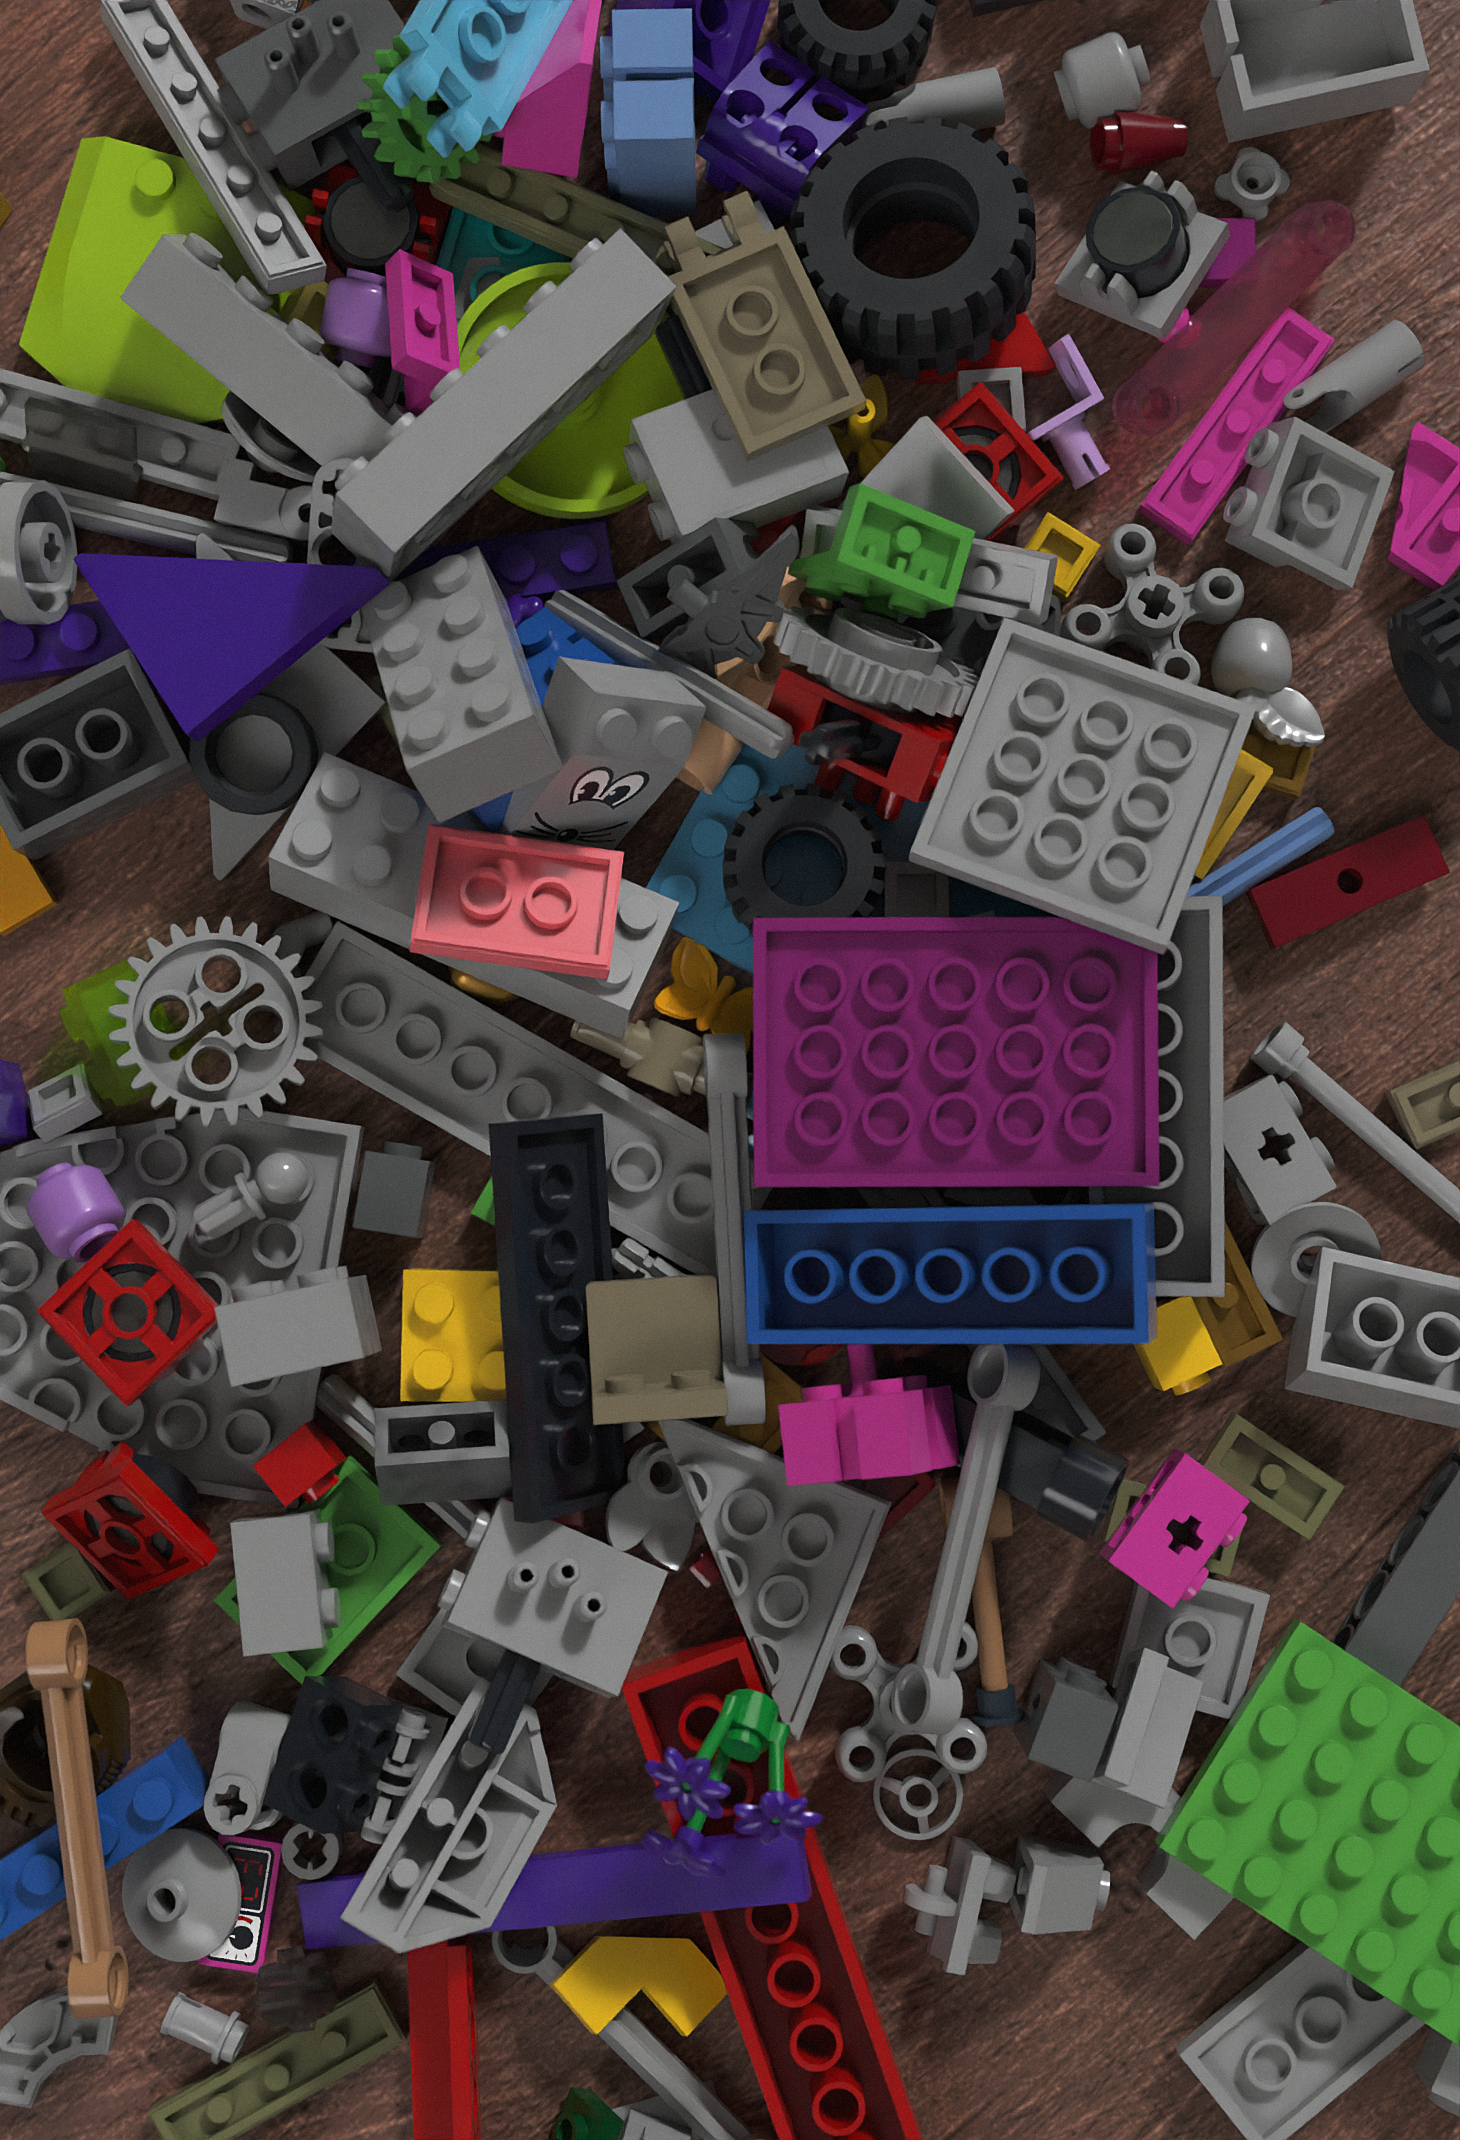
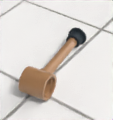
M960 1476L939 1478L940 1505L945 1537ZM997 1487L972 1588L982 1686L976 1688L978 1712L972 1715V1719L975 1725L985 1727L1011 1725L1024 1720V1711L1017 1708L1015 1687L1007 1682L992 1541L1001 1537L1012 1536V1513L1009 1494Z

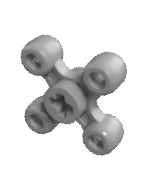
M1125 524L1118 527L1109 536L1103 556L1108 572L1122 583L1124 598L1119 604L1111 608L1101 609L1092 604H1081L1072 608L1063 619L1059 637L1101 652L1116 642H1125L1133 650L1146 653L1150 669L1163 674L1176 675L1180 680L1198 686L1201 676L1199 664L1195 657L1181 646L1179 632L1184 625L1192 621H1202L1210 625H1221L1230 621L1242 605L1245 595L1243 582L1232 570L1213 568L1203 573L1197 582L1187 587H1179L1170 578L1156 574L1153 563L1156 554V543L1148 529L1138 524ZM1124 550L1132 551L1136 555L1128 554ZM1212 594H1217L1223 599L1215 598ZM1151 610L1159 614L1158 619L1148 618L1144 615L1145 611ZM1078 630L1089 631L1092 635H1083Z
M964 1622L961 1635L963 1642L957 1652L954 1672L966 1669L973 1663L978 1653L976 1633L967 1622ZM853 1625L843 1627L829 1666L841 1678L858 1681L865 1685L872 1693L874 1701L873 1710L868 1719L860 1726L847 1729L840 1735L836 1743L835 1759L838 1769L842 1774L854 1782L864 1783L874 1780L881 1774L886 1765L887 1752L891 1744L900 1736L913 1734L921 1735L933 1744L938 1759L948 1770L954 1773L966 1774L979 1768L987 1756L988 1745L983 1731L973 1721L967 1718H959L953 1730L945 1735L907 1732L897 1725L893 1717L890 1701L893 1684L900 1670L908 1664H916L917 1659L907 1664H893L887 1661L878 1652L875 1640L870 1633L859 1626ZM848 1644H858L863 1648V1654L858 1660L850 1662L842 1659L840 1656L842 1649ZM965 1737L972 1740L969 1750L965 1753L957 1754L950 1751L953 1741L957 1738ZM866 1746L871 1749L872 1754L864 1762H855L849 1757L855 1747Z

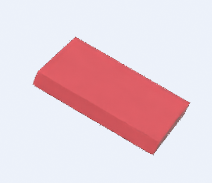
M429 824L410 941V952L608 980L624 852Z

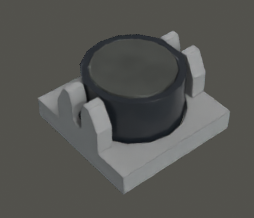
M1150 171L1142 185L1138 187L1119 181L1112 194L1105 198L1092 212L1086 227V234L1054 283L1058 295L1165 340L1230 237L1228 223L1198 212L1194 197L1182 182L1175 180L1168 192H1166L1161 177L1154 171Z

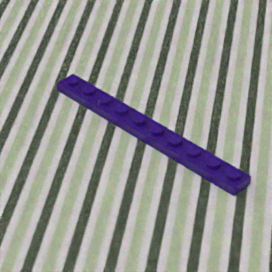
M606 521L434 547L425 551L394 580H401L436 564L447 556L457 555L478 545L505 599L514 594L521 593V598L537 596L543 600L552 598L555 591L561 590L575 595L616 588ZM356 560L326 565L353 566ZM100 600L72 604L61 620L51 624H17L8 619L0 622V685L80 673L130 647ZM349 617L331 633L339 632L343 624H351V617Z

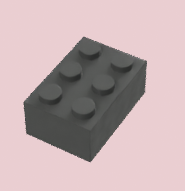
M131 648L0 713V824L13 850L36 861L195 780L189 759L190 746L173 713Z

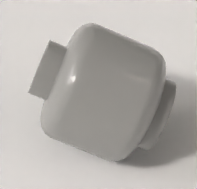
M1114 31L1067 49L1062 56V69L1054 72L1069 122L1078 118L1080 123L1090 130L1095 126L1098 117L1113 116L1115 110L1137 112L1142 103L1140 87L1151 83L1141 46L1137 45L1128 49L1124 38Z

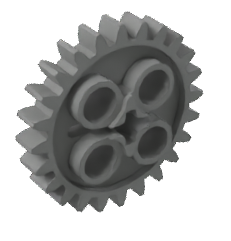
M228 916L224 917L219 933H210L203 917H197L195 936L188 938L176 924L170 925L173 944L165 948L159 941L152 937L148 938L147 944L153 959L147 963L139 958L130 956L127 961L132 970L138 975L136 982L116 980L114 984L115 988L128 997L129 1000L128 1004L109 1006L108 1012L111 1016L126 1021V1027L110 1033L109 1039L111 1043L129 1044L131 1048L116 1062L119 1068L140 1067L141 1071L131 1083L134 1091L144 1089L151 1084L157 1088L151 1101V1106L154 1109L163 1106L170 1098L177 1101L175 1119L179 1122L183 1121L192 1107L200 1109L202 1125L206 1128H209L215 1111L224 1110L230 1126H236L238 1108L247 1106L257 1119L263 1118V1109L260 1099L268 1096L282 1106L286 1103V1098L280 1084L284 1080L300 1087L304 1084L305 1079L294 1067L296 1061L302 1063L316 1062L317 1055L312 1050L303 1046V1041L322 1037L323 1029L306 1023V1017L320 1012L323 1006L320 1001L303 1000L302 994L315 984V979L313 976H304L296 979L293 977L292 972L299 965L301 956L296 953L280 960L276 956L281 944L280 936H274L263 946L256 943L257 924L254 922L246 928L242 937L233 935L231 917ZM217 961L232 963L241 974L239 984L233 990L226 993L211 991L202 980L204 971L210 964ZM255 984L263 986L264 992L258 998L230 1016L228 1026L231 1032L228 1035L222 1037L219 1032L214 1030L203 1037L179 1060L174 1061L170 1059L169 1053L172 1049L203 1029L205 1026L203 1012L211 1008L217 1014L223 1013ZM165 1001L181 1003L189 1012L186 1026L177 1033L166 1034L159 1032L151 1023L154 1009ZM257 1011L271 1012L279 1018L282 1024L281 1034L270 1043L261 1044L254 1042L247 1036L244 1030L246 1019ZM206 1051L220 1052L231 1063L230 1074L224 1081L218 1084L208 1085L202 1083L193 1073L195 1060Z

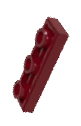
M1422 815L1254 887L1245 893L1272 950L1449 874L1450 871L1426 817ZM1340 873L1346 874L1352 879L1353 891L1351 894L1345 893L1339 888L1337 879Z

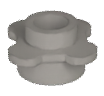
M1247 147L1238 152L1236 162L1231 171L1217 178L1214 191L1218 199L1222 201L1230 200L1240 208L1243 218H1255V222H1259L1266 217L1268 205L1274 197L1286 193L1289 188L1290 179L1287 172L1280 169L1273 157L1260 152L1256 148ZM1254 180L1257 183V188L1254 190L1249 189L1246 182Z

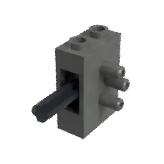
M319 0L215 59L226 84L217 89L222 103L225 107H228L236 125L247 121L254 133L246 138L252 151L256 152L266 173L274 169L278 171L290 191L344 160L349 159L382 211L394 210L396 213L406 208L405 203L413 197V188L406 177H399L394 174L395 162H382L374 157L377 148L382 142L379 138L363 137L361 131L366 125L373 122L371 112L357 109V101L369 99L372 94V89L361 80L362 73H379L380 71L373 53L377 49H393L392 37L400 35L405 27L389 0Z

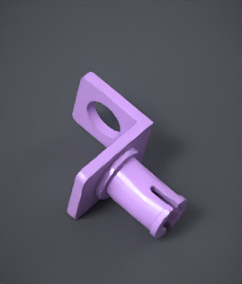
M1067 334L1049 347L1048 352L1076 404L1026 434L1033 442L1041 438L1043 443L1048 440L1050 441L1073 483L1074 490L1110 470V467L1103 460L1082 421L1087 417L1085 411L1099 403L1104 397L1072 338Z

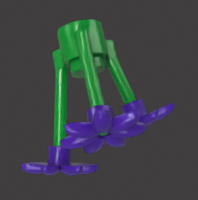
M750 1689L732 1691L725 1696L720 1715L695 1758H689L685 1761L676 1749L668 1747L664 1755L665 1764L653 1760L646 1763L647 1773L653 1779L660 1782L654 1789V1798L665 1802L678 1798V1810L681 1816L688 1820L686 1826H679L673 1841L656 1831L649 1830L648 1836H643L642 1838L644 1847L662 1856L667 1864H679L682 1862L683 1866L692 1875L699 1876L704 1874L717 1878L723 1876L725 1870L715 1864L717 1858L699 1851L704 1840V1836L700 1831L707 1816L715 1819L721 1818L723 1815V1809L715 1799L725 1798L731 1791L726 1784L721 1783L731 1758L743 1762H752L757 1760L759 1754L769 1749L768 1792L761 1795L760 1806L751 1804L734 1805L735 1814L741 1818V1820L734 1823V1830L745 1834L760 1832L761 1841L765 1844H770L776 1841L780 1832L789 1839L802 1841L806 1838L807 1834L805 1828L817 1826L822 1822V1815L804 1812L807 1807L806 1798L790 1800L789 1794L784 1792V1747L790 1727L784 1723L777 1722L779 1706L773 1699L761 1692ZM720 1746V1748H719V1750H718V1752H717V1755H716V1757H715V1759H714V1762H713V1764H712V1767H711V1769H710V1761L712 1760L714 1754L716 1753L718 1747Z

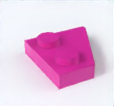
M1417 422L1409 438L1388 561L1433 591H1436L1448 584L1460 569V448L1420 422Z

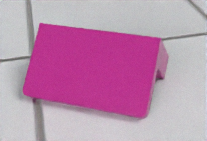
M399 249L385 263L392 369L403 373L406 411L420 416L434 403L430 398V394L436 385L455 368L460 370L453 273Z

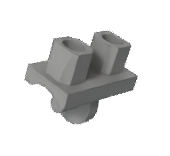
M952 1836L945 1868L938 1865H929L925 1885L915 1883L905 1885L902 1900L907 1905L919 1910L915 1931L929 1935L926 1951L944 1962L943 1969L945 1972L965 1976L967 1963L995 1964L997 1962L1002 1942L1001 1928L994 1921L978 1919L982 1899L1007 1903L1012 1898L1017 1873L1006 1861L986 1854L971 1839Z

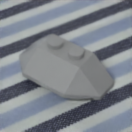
M479 1677L340 1917L344 1922L398 1954L490 1928L557 1807L548 1761L540 1734L538 1715L534 1708L524 1704L506 1750L502 1754L487 1752L469 1742V1732L490 1685V1682Z

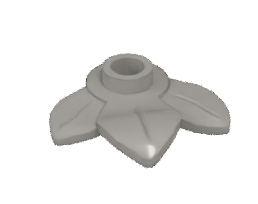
M647 1443L640 1447L630 1460L627 1472L628 1482L620 1487L610 1498L606 1511L605 1528L607 1539L611 1547L620 1551L628 1550L640 1542L644 1550L656 1562L668 1569L679 1570L690 1550L695 1522H700L667 1443ZM656 1462L663 1470V1478L657 1486L653 1485L650 1480V1469Z

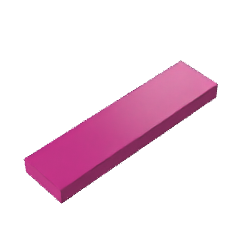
M1284 304L1137 511L1189 546L1247 465L1245 451L1252 437L1260 429L1266 428L1268 424L1275 423L1280 419L1287 409L1283 403L1285 394L1310 377L1335 339Z

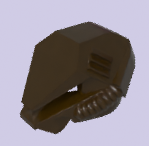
M88 1664L82 1689L95 1793L98 1796L111 1787L113 1782L118 1780V1776L122 1774L123 1769L127 1766V1762L131 1760L130 1708L123 1683L110 1674ZM26 1670L0 1689V1813L31 1828L33 1826L43 1827L54 1814L56 1807L41 1691L33 1688Z

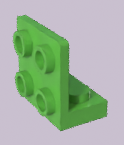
M859 483L849 487L830 551L794 560L790 564L787 574L805 581L804 590L822 599L841 601L843 596L861 603V611L877 614L898 622L899 617L904 616L925 618L927 612L953 607L976 531Z

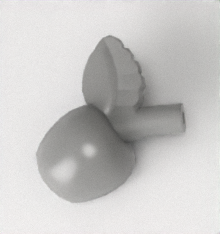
M1246 618L1233 622L1223 632L1213 652L1211 672L1214 689L1219 694L1256 706L1252 721L1254 728L1262 732L1264 738L1270 741L1276 740L1278 745L1290 744L1293 747L1303 746L1304 744L1306 747L1322 744L1325 733L1318 713L1300 692L1289 688L1292 680V656L1289 641L1282 628L1276 623L1262 618Z

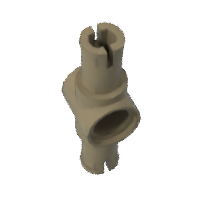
M651 1017L649 1023L643 1020H638L636 1024L630 1023L623 1039L577 1020L574 1021L570 1038L621 1059L620 1066L629 1070L627 1073L628 1077L679 1098L681 1092L689 1096L694 1091L706 1095L703 1067V1038L654 1017ZM747 1072L746 1106H748L754 1088L753 1074Z

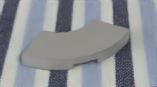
M68 1986L42 1995L25 2006L0 2030V2103L32 2108L38 2100L46 2078L57 2066L81 2055H107L113 2047L118 2016L76 2019L69 2005Z

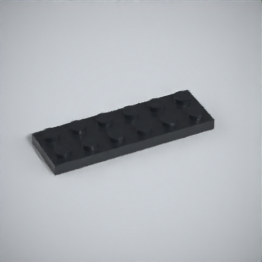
M603 1113L488 1124L514 1521L533 1524L607 1505L612 1495L626 1483L623 1423L594 1425L586 1285L593 1281L613 1280Z

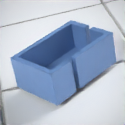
M692 8L612 10V36H600V68L604 91V101H601L602 143H604L608 195H620L621 204L651 217H697Z

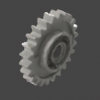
M792 606L791 610L785 608L773 644L779 646V652L791 656V662L808 666L807 671L813 673L819 681L825 683L832 690L861 703L887 711L912 714L921 710L931 716L938 712L949 718H952L953 714L964 717L980 677L973 674V669L960 665L961 660L943 655L944 651L941 650V646L925 634L889 618L850 608H839L835 612L823 608L821 612L810 606H805L804 609Z

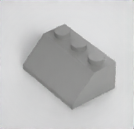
M1322 1247L1318 1251L1292 1328L1284 1389L1460 1429V1278Z

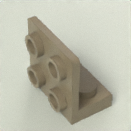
M700 1274L593 1281L586 1285L594 1425L728 1416L727 1392L722 1377L717 1280L714 1275Z

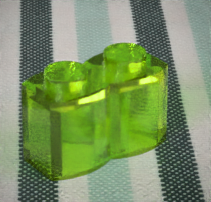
M128 959L62 989L67 1005L59 1009L62 1021L72 1039L76 1043L85 1040L90 1049L94 1063L87 1066V1072L96 1092L102 1100L112 1097L116 1106L127 1107L154 1094L157 1089L151 1084L144 1089L133 1090L131 1083L141 1071L140 1067L119 1068L116 1062L123 1054L131 1050L130 1045L111 1043L109 1039L110 1033L126 1027V1021L119 1020L109 1014V1006L128 1004L129 1000L128 997L115 988L114 984L116 980L136 982L138 975L128 964ZM159 1004L152 1013L151 1023L153 1027L162 1033H176L167 1017L163 1004ZM181 1043L170 1051V1059L176 1061L186 1054Z

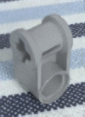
M246 1700L236 1702L228 1712L221 1728L219 1750L209 1787L204 1796L203 1809L206 1820L217 1832L224 1835H237L249 1829L262 1830L273 1826L282 1817V1813L272 1807H269L267 1810H261V1807L266 1805L263 1803L292 1715ZM231 1793L230 1798L221 1800L222 1795Z

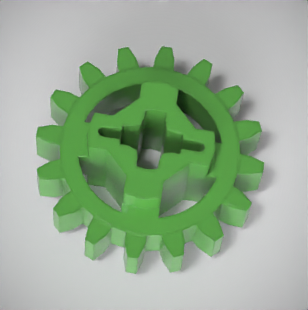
M399 35L392 37L393 49H377L373 53L375 61L380 67L379 73H362L361 80L365 85L372 89L371 98L357 101V109L371 112L373 121L361 131L363 137L380 139L382 143L377 148L374 157L382 162H395L394 174L399 177L415 178L416 176L419 182L438 183L439 177L456 179L461 176L460 163L477 164L480 160L475 148L473 147L471 150L465 151L457 142L450 155L443 158L426 139L432 124L450 107L435 91L431 98L424 102L414 93L407 106L400 109L383 89L390 73L412 52ZM481 133L478 141H490L492 135L484 136Z

